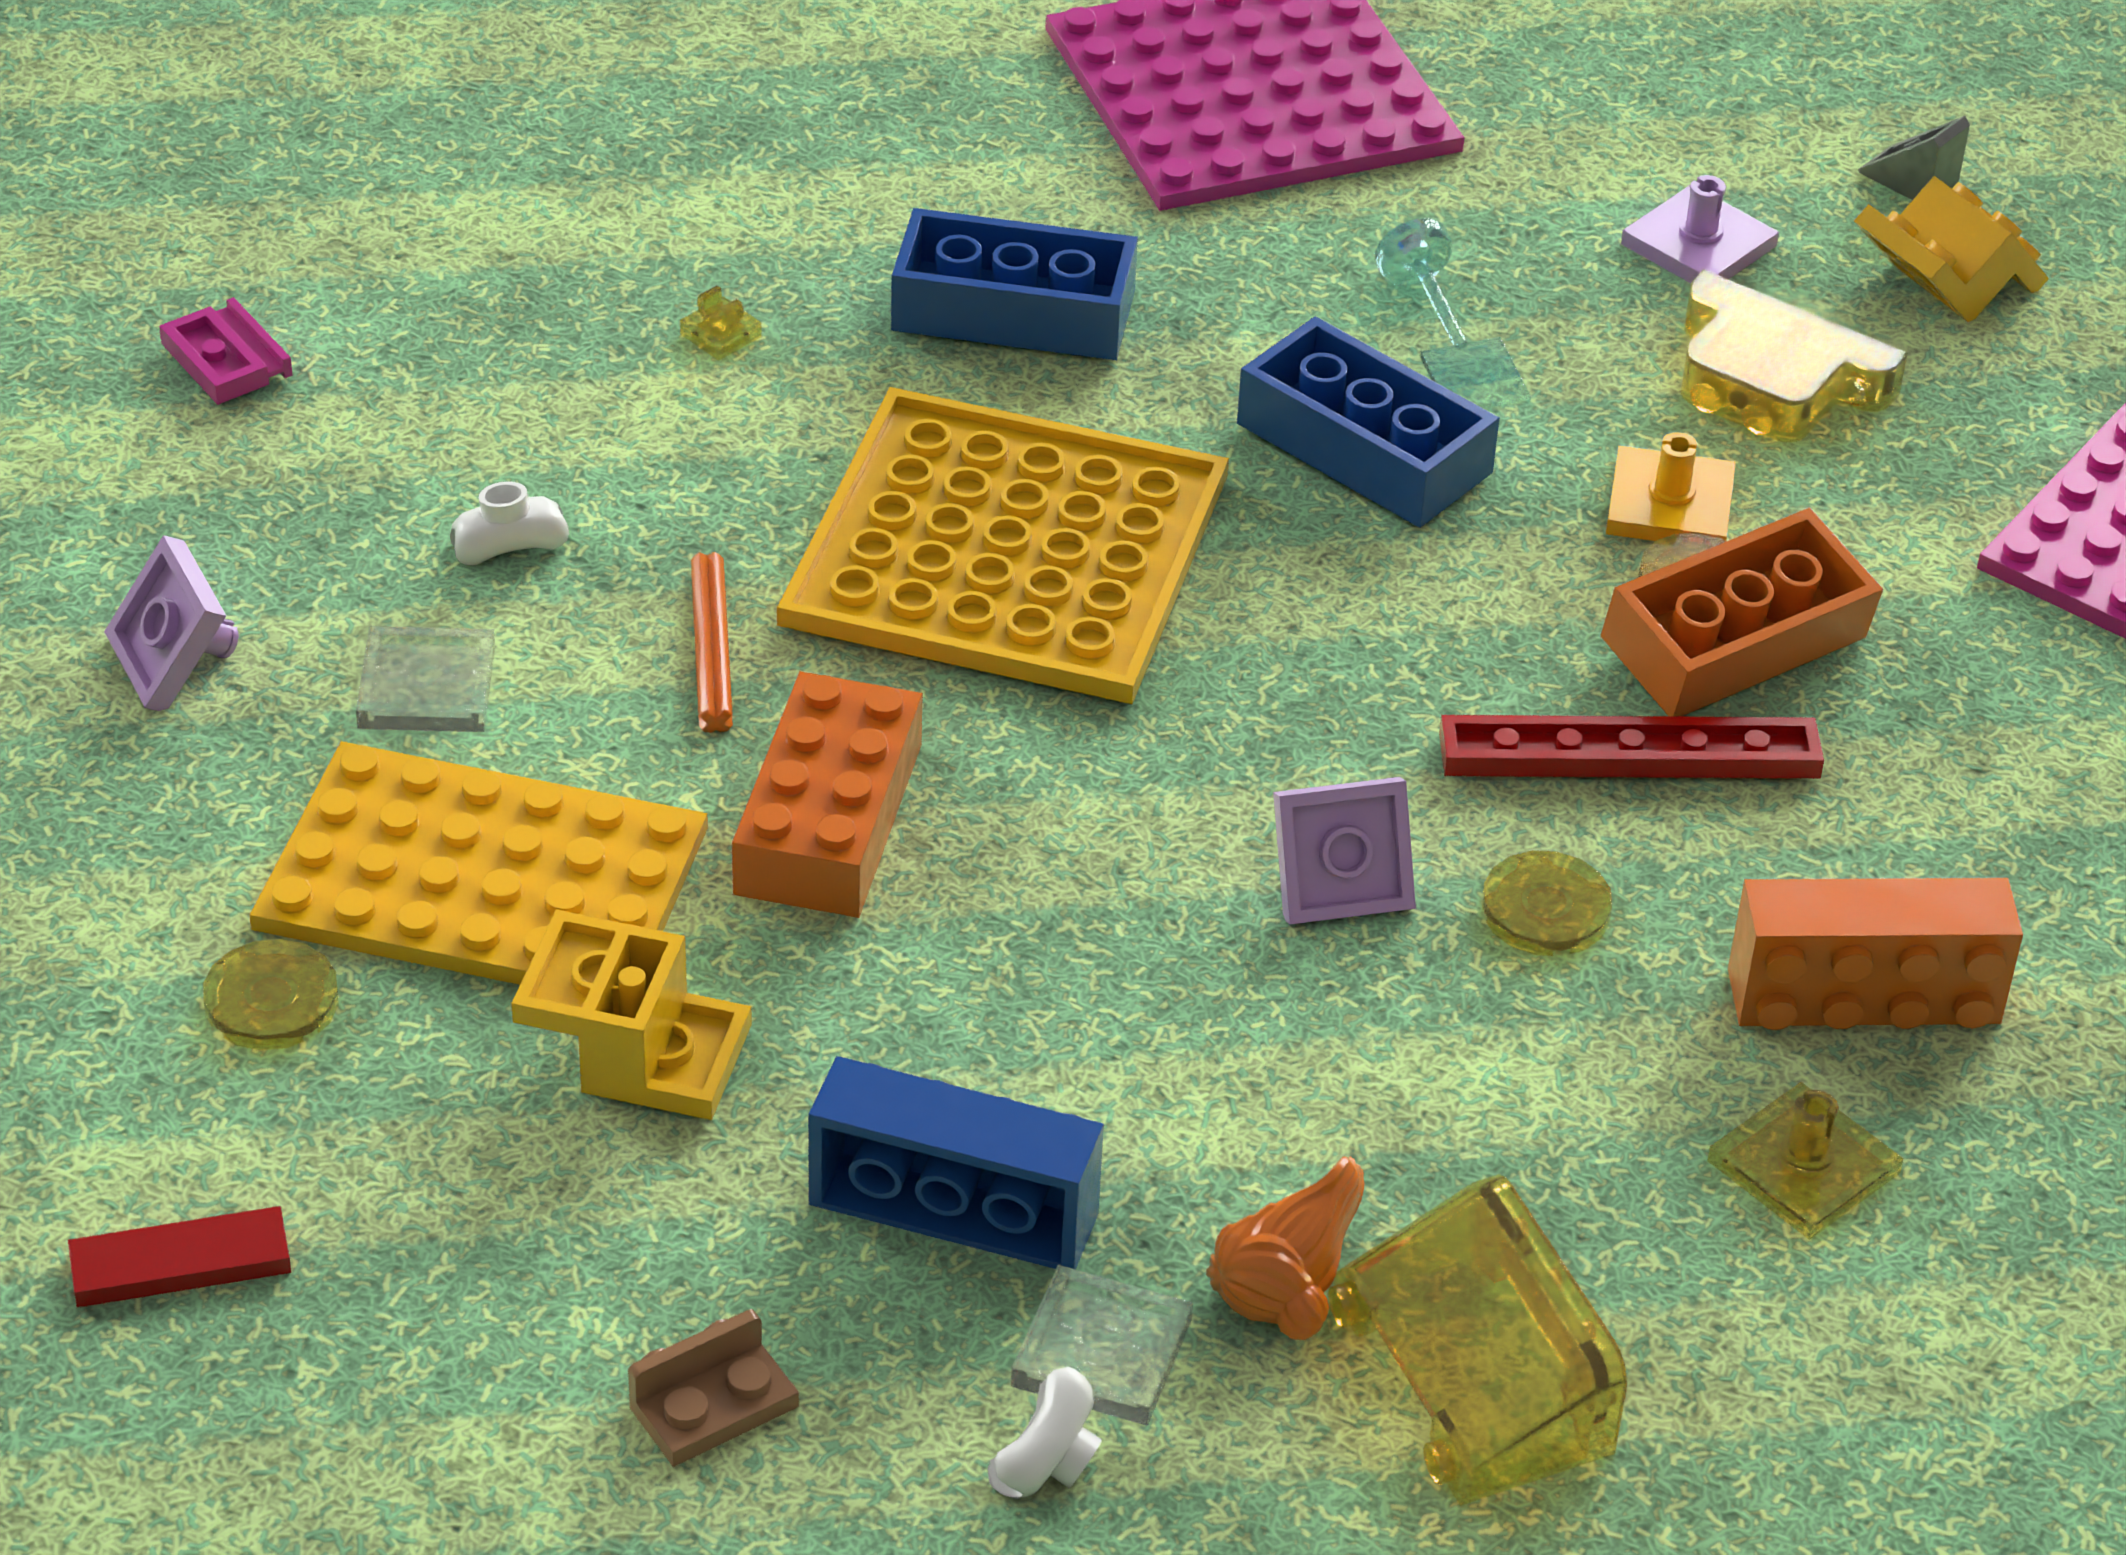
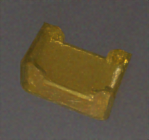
M1498 1174L1469 1184L1337 1270L1334 1286H1331L1328 1290V1301L1334 1319L1342 1328L1350 1326L1358 1337L1378 1331L1432 1419L1430 1442L1425 1443L1423 1448L1427 1470L1437 1485L1445 1483L1448 1485L1460 1506L1615 1454L1627 1391V1373L1621 1351L1533 1215L1505 1176Z

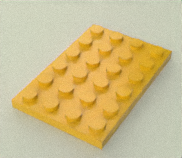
M341 741L249 915L251 930L520 985L556 909L663 931L708 829V813Z

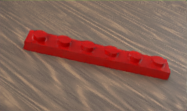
M1441 715L1439 730L1444 776L1821 779L1824 756L1815 717Z

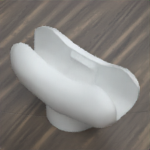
M499 482L484 488L479 494L480 507L462 513L452 524L450 532L451 544L455 546V556L460 563L465 565H478L497 555L529 548L554 550L561 547L568 540L569 536L568 525L563 517L560 506L544 496L528 497L526 487L517 482Z
M1070 1367L1054 1370L1040 1384L1036 1410L1026 1429L1016 1441L1000 1450L996 1457L990 1460L987 1471L989 1483L994 1490L1015 1499L1029 1497L1043 1486L1049 1476L1070 1488L1085 1469L1102 1439L1083 1427L1093 1408L1094 1398L1092 1386L1077 1370Z

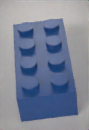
M913 208L891 276V331L1117 360L1135 293L1138 237Z
M1316 316L1241 368L1237 412L1238 425L1419 528L1493 473L1499 417Z
M836 1056L808 1114L809 1205L1074 1274L1099 1214L1104 1123L1017 1102L1006 1097H998L950 1085L939 1080H930L883 1068L876 1064L863 1063Z

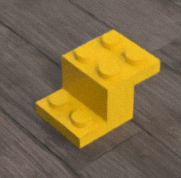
M1933 176L1901 214L1892 210L1886 217L1868 204L1854 220L1893 266L1967 322L1976 319L2011 278L2031 293L2039 291L2049 280L2036 263L2041 254L2020 236L2022 233L2021 229L1997 210L1993 215L1988 213L1981 207L1983 205L1981 199L1960 182H1957L1953 188H1950L1936 176Z
M557 909L511 1003L513 1023L578 1036L581 1093L712 1120L752 1025L751 1006L687 993L685 936Z

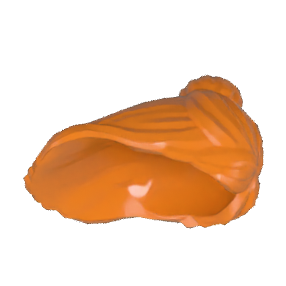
M1343 1156L1315 1184L1291 1194L1277 1203L1270 1202L1256 1214L1248 1215L1242 1220L1222 1228L1216 1239L1214 1254L1210 1256V1266L1206 1269V1276L1210 1278V1285L1213 1290L1217 1291L1221 1298L1238 1314L1252 1321L1278 1324L1280 1332L1291 1339L1306 1340L1318 1333L1327 1319L1329 1311L1328 1299L1324 1292L1335 1279L1345 1234L1363 1196L1365 1184L1364 1171L1360 1165L1356 1164L1352 1157Z

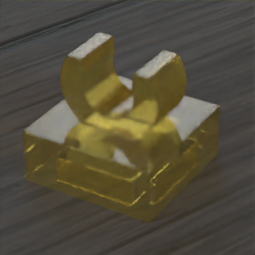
M717 285L698 296L697 311L680 319V334L718 361L762 337L761 322L744 311L741 301L735 299L731 302L722 296V290Z

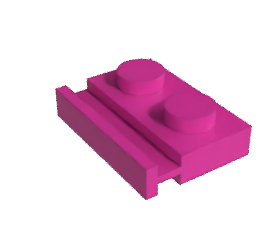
M234 297L226 300L227 307L215 311L209 306L159 325L161 344L217 405L269 385V377L281 374L284 378L293 376L291 357Z

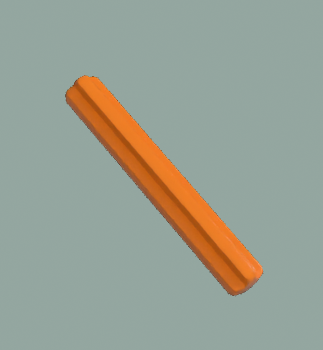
M699 552L691 559L699 727L704 732H726L733 726L724 559L716 552L709 555Z

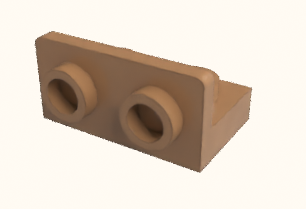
M748 1309L729 1319L715 1321L705 1328L704 1331L667 1348L653 1350L641 1360L633 1363L628 1369L630 1410L673 1467L799 1407V1391L762 1345V1321L753 1309Z

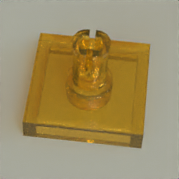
M1802 1082L1795 1085L1711 1145L1707 1159L1715 1168L1809 1240L1900 1174L1904 1158L1842 1113L1832 1095L1824 1091L1812 1090Z

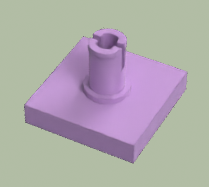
M1703 175L1697 177V181L1693 180L1688 187L1623 229L1621 244L1703 291L1710 293L1775 248L1779 232L1723 201V195L1726 191L1725 183L1715 176Z
M165 535L162 536L104 631L144 707L156 711L170 708L203 653L216 655L219 658H228L234 652L239 638L238 629L233 626L235 623L232 620L225 619L226 614L185 541Z
M1401 777L1273 792L1282 908L1285 921L1288 924L1416 909L1406 780Z

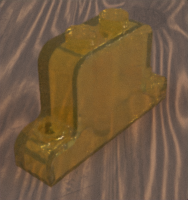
M1704 269L1691 282L1684 331L1692 341L1687 347L1681 396L1685 401L1696 406L1702 412L1713 413L1746 427L1757 435H1765L1781 442H1796L1805 438L1836 404H1846L1859 410L1877 412L1888 408L1900 395L1907 352Z

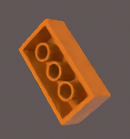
M1809 507L1615 587L1600 637L1668 716H1684L1866 638L1883 588Z
M799 671L732 841L733 895L860 918L922 746L923 693Z
M1744 879L1728 964V974L1739 1026H1763L1767 1029L1779 1030L1788 1026L1828 1025L1834 1029H1848L1855 1025H1894L1902 1029H1911L1920 1025L1960 1024L1966 1028H1979L1987 1024H2001L2023 938L2009 879Z

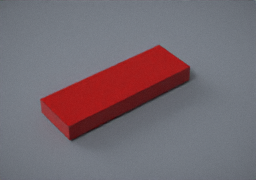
M281 1206L68 1240L77 1308L291 1273Z

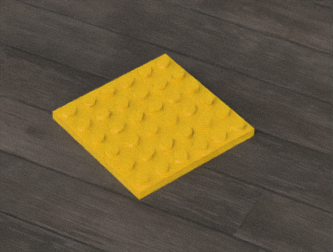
M889 387L777 606V626L1133 704L1228 477L1229 458Z

